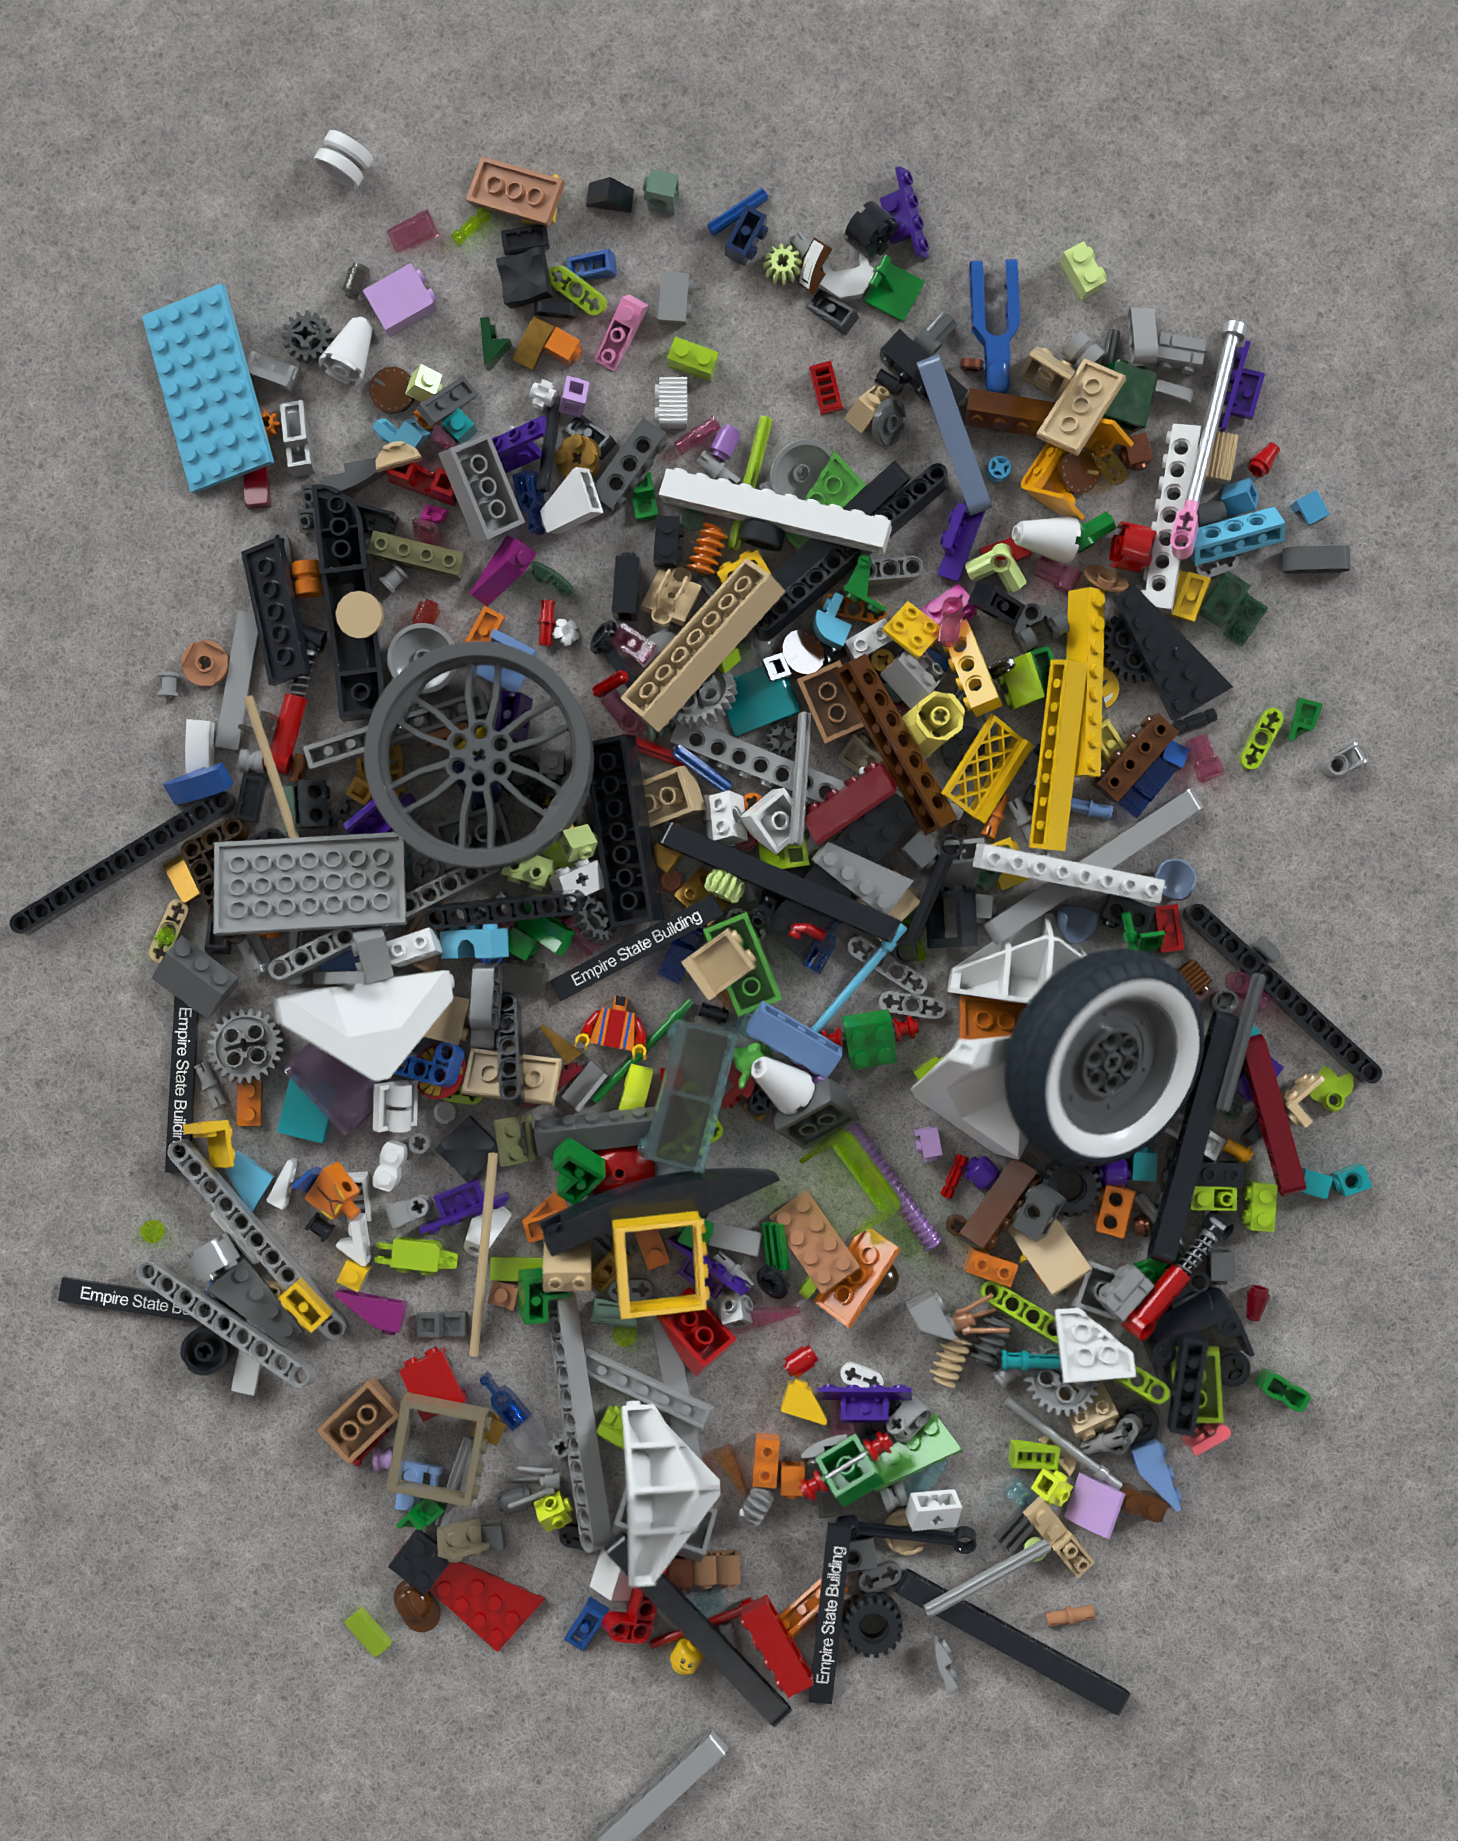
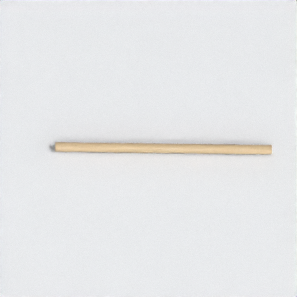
M253 695L246 696L243 699L289 838H299Z
M497 1153L488 1154L469 1356L472 1357L479 1355L498 1160Z

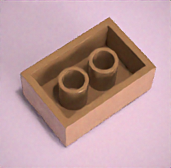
M840 660L797 679L825 746L866 729L834 673L835 670L842 666Z
M372 1376L322 1423L316 1431L349 1465L399 1417L401 1405Z

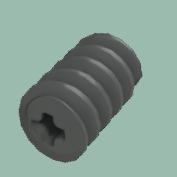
M991 1315L992 1318L983 1319L988 1324V1327L980 1326V1328H1013L1011 1323L994 1315ZM1009 1333L976 1335V1338L981 1343L973 1344L972 1346L977 1352H969V1355L975 1361L994 1368L990 1364L998 1363V1359L994 1354L1001 1355L1002 1350L998 1346H1005L1006 1344L1001 1337H1009Z

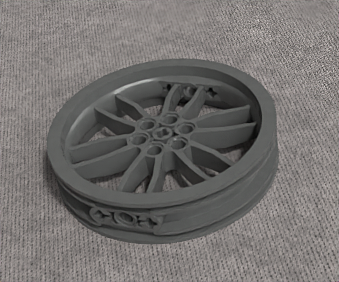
M471 641L447 645L419 657L406 666L389 683L376 703L369 720L365 738L364 761L372 797L384 819L403 840L418 851L450 865L469 869H498L525 862L541 854L563 836L562 830H568L581 812L590 790L594 768V751L586 717L572 691L554 670L538 658L512 646L494 642ZM476 665L495 667L493 698L486 720H477L473 700L474 667ZM466 667L465 699L469 727L465 730H459L439 710L418 698L429 681L448 671ZM504 668L531 679L550 695L551 699L525 712L502 731L496 732L494 730L501 701V679ZM419 704L437 716L452 731L447 741L424 734L406 723L405 719L411 713L414 705L417 706ZM554 706L559 707L566 721L564 725L537 738L518 743L513 742L511 736L529 720ZM400 726L423 741L450 751V757L447 760L419 768L392 782L389 767L390 741ZM481 727L487 728L486 737L478 739L476 731ZM565 732L570 733L573 759L572 770L562 788L541 774L511 762V756L515 753L543 745ZM460 738H464L466 740L465 748L457 750L455 742ZM499 740H506L507 748L502 752L497 751V742ZM484 751L485 753L483 755L486 757L485 760H479L478 762H476L478 760L475 757L476 754H482ZM457 762H464L465 770L460 774H456L454 772L455 764ZM500 763L505 764L507 767L506 772L503 775H496L495 767ZM445 770L450 775L435 791L406 808L403 807L395 792L398 788L425 775ZM514 772L539 780L555 790L556 796L551 801L548 809L545 808L543 810L526 799L509 782ZM482 774L485 776V783L479 787L475 786L474 778ZM461 781H465L467 785L460 812L459 844L456 846L429 834L410 815L438 800ZM496 783H501L523 804L544 816L531 834L500 847H495L496 814L492 786ZM475 793H484L487 808L488 840L485 849L467 848L466 846L468 816Z

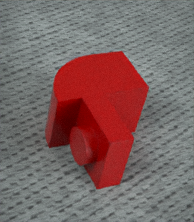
M732 1060L721 1071V1074L733 1085L718 1101V1104L724 1110L728 1106L732 1109L740 1101L741 1098L738 1096L740 1093L748 1099L754 1089V1077L752 1074L744 1088H739V1079L742 1073L735 1068Z

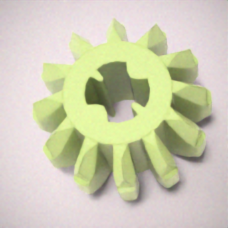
M781 243L779 244V250L772 246L770 248L771 254L766 253L764 256L766 262L763 263V269L767 270L766 277H773L774 284L779 279H782L781 283L784 286L786 285L787 278L793 283L795 281L794 275L799 276L801 272L799 267L802 266V260L798 259L799 252H792L791 245L784 249V245Z
M718 868L713 869L708 874L704 885L708 892L731 903L739 901L746 886L741 879Z

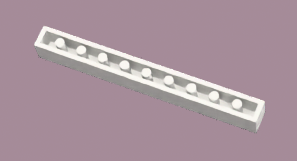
M674 468V470L666 469L659 492L663 503L743 522L744 520L761 521L777 526L785 532L882 555L885 554L892 530L891 521L882 515L868 516L860 510L853 509L852 511H847L835 504L826 506L813 499H807V501L800 500L792 494H785L783 496L766 488L762 490L753 489L751 485L745 483L736 485L723 478L714 480L702 473H696V475L689 474L681 468Z

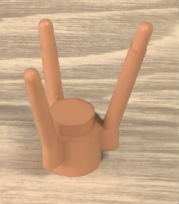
M993 1294L982 1297L970 1305L956 1310V1313L952 1314V1320L957 1328L956 1331L962 1332L963 1335L971 1333H1009L1010 1329L972 1328L975 1325V1319L998 1311L993 1308L975 1314L968 1312L993 1298Z

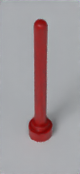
M752 1597L743 1599L742 1603L738 1604L739 1607L707 1619L716 1626L742 1616V1607L752 1602L753 1599ZM678 1629L651 1639L649 1646L655 1649L686 1636Z

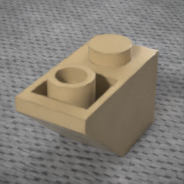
M876 384L856 400L844 419L862 434L871 427L874 413L880 403L887 398L894 399V397L889 394L886 388Z

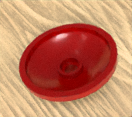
M644 1145L592 1151L605 1159V1179L592 1190L594 1195L627 1183L655 1176L653 1157ZM622 1169L624 1176L617 1177L615 1171Z

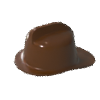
M405 1580L396 1587L394 1603L407 1626L416 1632L432 1630L438 1624L441 1615L440 1607L432 1593L428 1591L426 1595H423Z

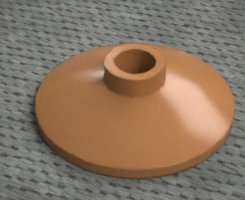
M1089 565L1084 570L1085 577L1095 585V588L1105 590V593L1108 591L1119 593L1129 586L1124 576L1104 566Z

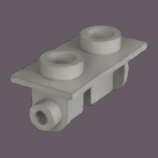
M258 933L246 934L245 940L237 945L254 978L268 971L271 959Z

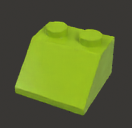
M1031 652L1014 658L1015 667L997 678L999 685L1003 684L1005 690L1003 699L1006 707L1010 706L1011 711L1037 704L1045 697Z

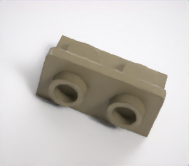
M856 732L837 758L857 773H859L861 767H866L873 761L877 764L882 760L886 766L871 737L864 732Z
M478 1517L437 1527L438 1557L448 1559V1562L462 1561V1557L479 1556L482 1551L490 1549L488 1543L482 1542L481 1520Z

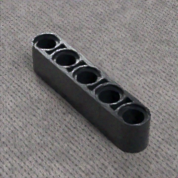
M503 992L501 995L500 1023L497 1029L499 1093L507 1106L516 1108L524 1102L525 1098L521 1007L513 993ZM507 1003H513L512 1007L504 1009ZM514 1024L511 1030L505 1031L506 1026ZM515 1046L512 1052H505L508 1047ZM516 1068L513 1074L506 1075L509 1069ZM510 1091H517L515 1096L507 1097Z

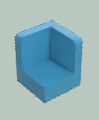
M1251 478L1225 485L1221 496V501H1223L1230 517L1256 510L1259 494Z
M1317 490L1290 505L1294 514L1299 511L1301 512L1308 525L1321 521L1330 515Z

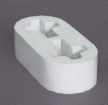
M847 1362L841 1367V1378L848 1385L869 1387V1382L863 1379L864 1377L872 1379L873 1376H876L878 1385L883 1386L884 1384L881 1374L873 1369L855 1362ZM852 1367L855 1368V1373L861 1376L860 1378L852 1376L851 1379H848L845 1371H850Z

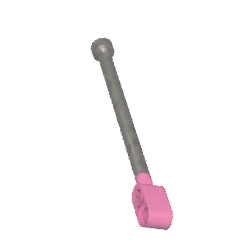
M1229 320L1223 325L1221 337L1225 341L1184 508L1176 515L1170 539L1172 554L1177 559L1190 557L1194 550L1199 529L1197 511L1238 343L1244 340L1247 326L1240 321ZM1186 524H1187V531L1184 530V525H1186ZM1181 542L1187 543V545L1184 547L1176 546L1178 543Z

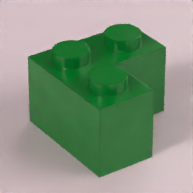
M568 1137L554 1150L553 1170L560 1173L557 1176V1195L573 1205L580 1202L605 1179V1159Z
M543 1267L518 1270V1315L524 1325L547 1323L548 1300L571 1298V1291L544 1292Z

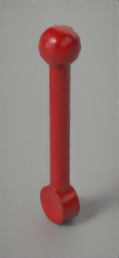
M386 1429L359 1457L353 1460V1465L360 1466L367 1454L390 1431Z

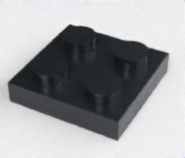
M415 1529L390 1562L388 1568L423 1595H426L450 1562H448V1559L438 1557V1544L436 1540L423 1530Z

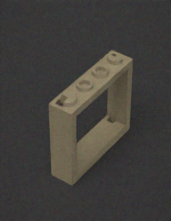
M407 1392L401 1400L386 1491L470 1507L473 1500L478 1499L480 1485H477L478 1477L482 1476L484 1469L481 1456L486 1453L488 1440H485L486 1431L489 1432L492 1423L491 1418L488 1417L490 1408ZM413 1409L477 1422L465 1492L402 1480Z

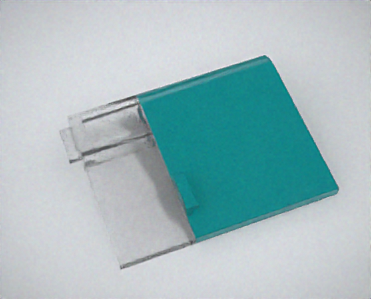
M755 634L753 640L737 646L741 661L728 671L731 672L737 685L735 687L737 694L734 695L736 701L730 702L731 709H725L735 737L777 720L787 719L801 713L789 678L770 682L761 662L764 658L780 654L775 639L762 641Z

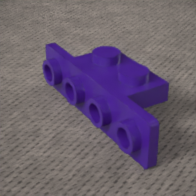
M897 166L895 167V172L900 189L880 198L881 207L899 223L897 232L889 240L890 243L896 244L911 237L915 255L926 260L929 258V244L922 230L924 222L917 209L919 202L912 188L913 177L909 170Z
M1246 341L1243 348H1238L1235 361L1239 363L1237 370L1232 369L1229 383H1232L1231 392H1226L1224 400L1226 409L1224 414L1221 413L1218 425L1220 432H1225L1230 415L1249 420L1253 418L1265 373L1243 368L1251 341Z
M544 416L532 419L517 428L492 438L505 474L541 458L542 450L532 441L545 435L547 419Z
M965 500L963 504L957 503L955 510H951L948 519L950 525L948 530L943 532L940 540L945 554L937 574L939 577L956 582L960 581L985 511L971 516Z
M408 793L400 800L404 808L417 802L411 793ZM374 799L343 824L345 829L352 835L391 833L394 831L382 816Z
M478 1178L435 1194L433 1198L441 1217L421 1224L419 1232L420 1234L427 1232L429 1235L439 1231L440 1226L445 1224L453 1226L462 1222V1218L470 1215L471 1218L483 1214L484 1192ZM508 1191L494 1196L493 1209L506 1205L505 1201L509 1199Z
M678 1235L669 1237L666 1243L686 1256L677 1273L695 1285L693 1248L678 1242ZM708 1255L703 1256V1264H707L708 1278H704L705 1286L709 1287L710 1297L717 1299L725 1285L741 1296L748 1293L750 1287L745 1285L746 1281L737 1275H731L723 1264L719 1262L714 1263L707 1258Z
M828 1384L817 1388L818 1400H841V1423H889V1400H912V1388H907L905 1385L883 1388L882 1385H871L870 1387L847 1385L846 1387H836L835 1385Z

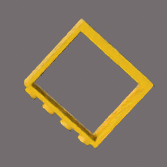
M697 1211L612 1220L618 1305L621 1319L706 1309V1300H709L710 1293L709 1287L705 1286L704 1278H708L707 1264H703V1256H707L706 1242H702V1233H705L704 1219H700ZM691 1225L696 1294L629 1302L624 1232Z

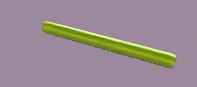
M761 416L759 418L743 483L751 485L753 489H756L773 422L772 418L768 416ZM733 521L727 545L731 550L738 551L741 549L742 541L739 537L743 521Z

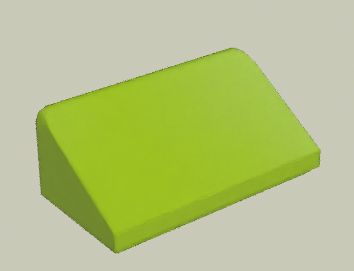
M363 1606L344 1621V1624L374 1658L390 1647L392 1640Z

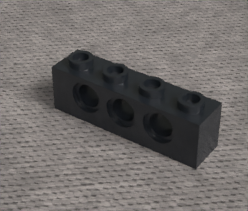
M1181 1332L1167 1419V1427L1170 1433L1195 1436L1209 1344L1205 1335Z

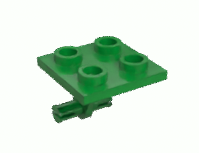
M883 255L879 265L873 269L874 274L868 283L870 288L863 302L904 323L925 281L891 264L892 258L888 255Z
M866 554L861 555L858 558L857 567L847 585L843 588L847 592L845 596L857 603L863 600L868 603L866 607L877 614L881 611L886 613L887 607L867 597L872 560Z

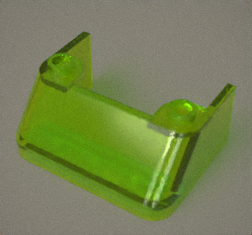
M841 1129L819 1142L799 1160L803 1164L832 1146L878 1209L851 1233L853 1237L894 1216L901 1208L900 1198L854 1133L848 1129Z

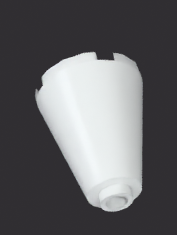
M363 317L352 318L319 358V365L321 367L323 364L326 367L325 372L329 376L345 384L355 381V385H359L362 382L373 331L370 322Z
M1059 517L1020 521L1013 527L1012 539H1014L1016 545L1059 563H1070L1078 551L1079 545L1075 544L1076 536L1080 537L1081 530L1077 518Z
M761 1057L753 1063L752 1076L779 1111L787 1115L797 1113V1108L800 1106L805 1107L808 1104L815 1089V1084L812 1082V1076L809 1073L768 1057Z

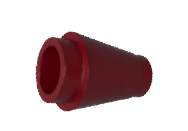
M1250 1285V1289L1247 1290V1319L1260 1321L1270 1299L1268 1288L1261 1285Z

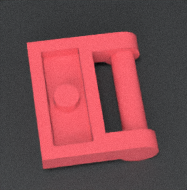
M1205 1423L1200 1427L1196 1426L1194 1437L1183 1435L1181 1439L1185 1446L1197 1456L1228 1439L1231 1431L1228 1426L1221 1423Z

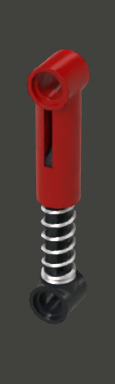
M302 625L311 669L315 663L314 658H316L318 653H322L325 648L327 630ZM310 673L293 679V683L290 684L291 691L284 695L270 746L279 774L288 775L291 771L292 757H294L293 751L308 701L303 697L307 694L305 690L306 687H309L307 683L308 679H311L309 677ZM263 763L264 770H267L265 763Z
M1211 1210L1202 1222L1203 1231L1199 1233V1239L1194 1240L1195 1244L1189 1246L1190 1250L1184 1252V1257L1179 1258L1178 1264L1169 1266L1138 1306L1122 1321L1121 1326L1141 1341L1146 1340L1153 1332L1156 1321L1190 1281L1188 1274H1192L1191 1270L1194 1267L1197 1268L1196 1264L1202 1261L1201 1258L1207 1255L1206 1252L1209 1248L1212 1249L1213 1244L1217 1243V1241L1224 1242L1232 1235L1236 1226L1235 1222L1217 1210Z

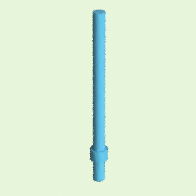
M900 923L892 943L882 940L880 948L812 1026V1030L820 1033L888 951L892 952L897 945L896 942L908 929Z

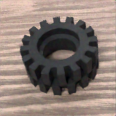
M521 754L511 756L512 763L540 774L538 765L528 756ZM505 764L500 765L498 775H503L506 772L507 767ZM528 777V780L522 785H516L511 779L509 780L524 797L531 795L540 783L539 780ZM499 783L505 792L514 796L505 786Z

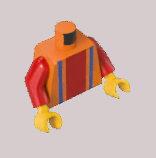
M615 995L612 1008L602 1007L601 1010H596L585 1021L580 1035L576 1037L574 1046L577 1047V1043L583 1042L585 1043L584 1051H586L590 1042L632 1051L633 1060H635L637 1053H642L643 1060H646V1031L641 1019L636 1017V1013L626 1011L628 997Z

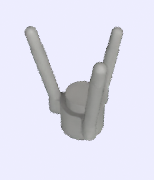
M518 1466V1471L539 1473V1476L510 1478V1482L539 1481L540 1489L545 1488V1490L510 1503L508 1508L511 1509L546 1495H554V1490L560 1489L559 1471L553 1470V1468L544 1469Z

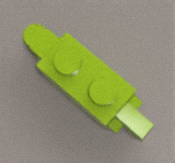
M397 1236L394 1238L393 1243L376 1242V1248L392 1250V1257L378 1255L374 1257V1262L390 1264V1267L397 1268V1272L409 1273L411 1270H420L422 1275H434V1272H438L440 1269H456L458 1266L459 1253L443 1249V1245L437 1240Z

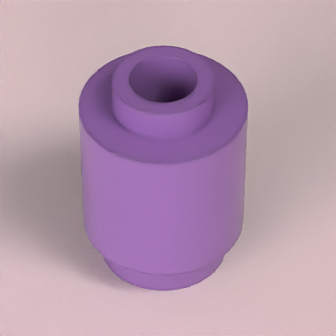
M724 424L723 428L719 429L711 445L712 456L720 461L730 460L740 441V431L733 426Z

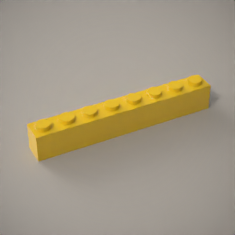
M1092 587L1068 591L1067 621L1070 631L1067 633L1066 660L1088 663L1074 778L1101 777L1105 590Z
M1051 659L1029 847L1057 851H1065L1088 663Z

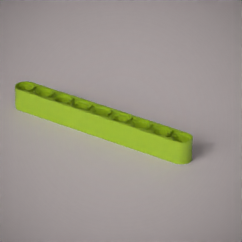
M989 1281L982 1285L979 1291L980 1298L986 1296L985 1289L988 1286L994 1287L997 1291L994 1299H989L984 1303L1058 1347L1057 1335L1051 1336L1047 1332L1049 1323L1056 1325L1054 1316L999 1283ZM1007 1299H1014L1016 1301L1017 1309L1015 1311H1010L1006 1308ZM1028 1311H1033L1037 1314L1038 1319L1035 1324L1027 1321L1026 1314ZM1135 1366V1373L1141 1378V1383L1138 1387L1132 1385L1131 1377L1111 1379L1152 1404L1164 1403L1170 1395L1169 1388L1165 1383ZM1154 1386L1159 1387L1162 1391V1396L1159 1400L1152 1396L1151 1391Z

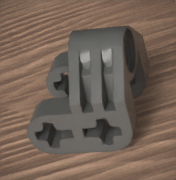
M1032 602L1025 605L1012 631V636L1022 655L1038 647L1037 638L1030 627L1039 624L1042 620L1053 640L1065 636L1070 631L1069 623L1062 612L1058 613L1055 609ZM1032 610L1036 615V619H1027L1025 611Z

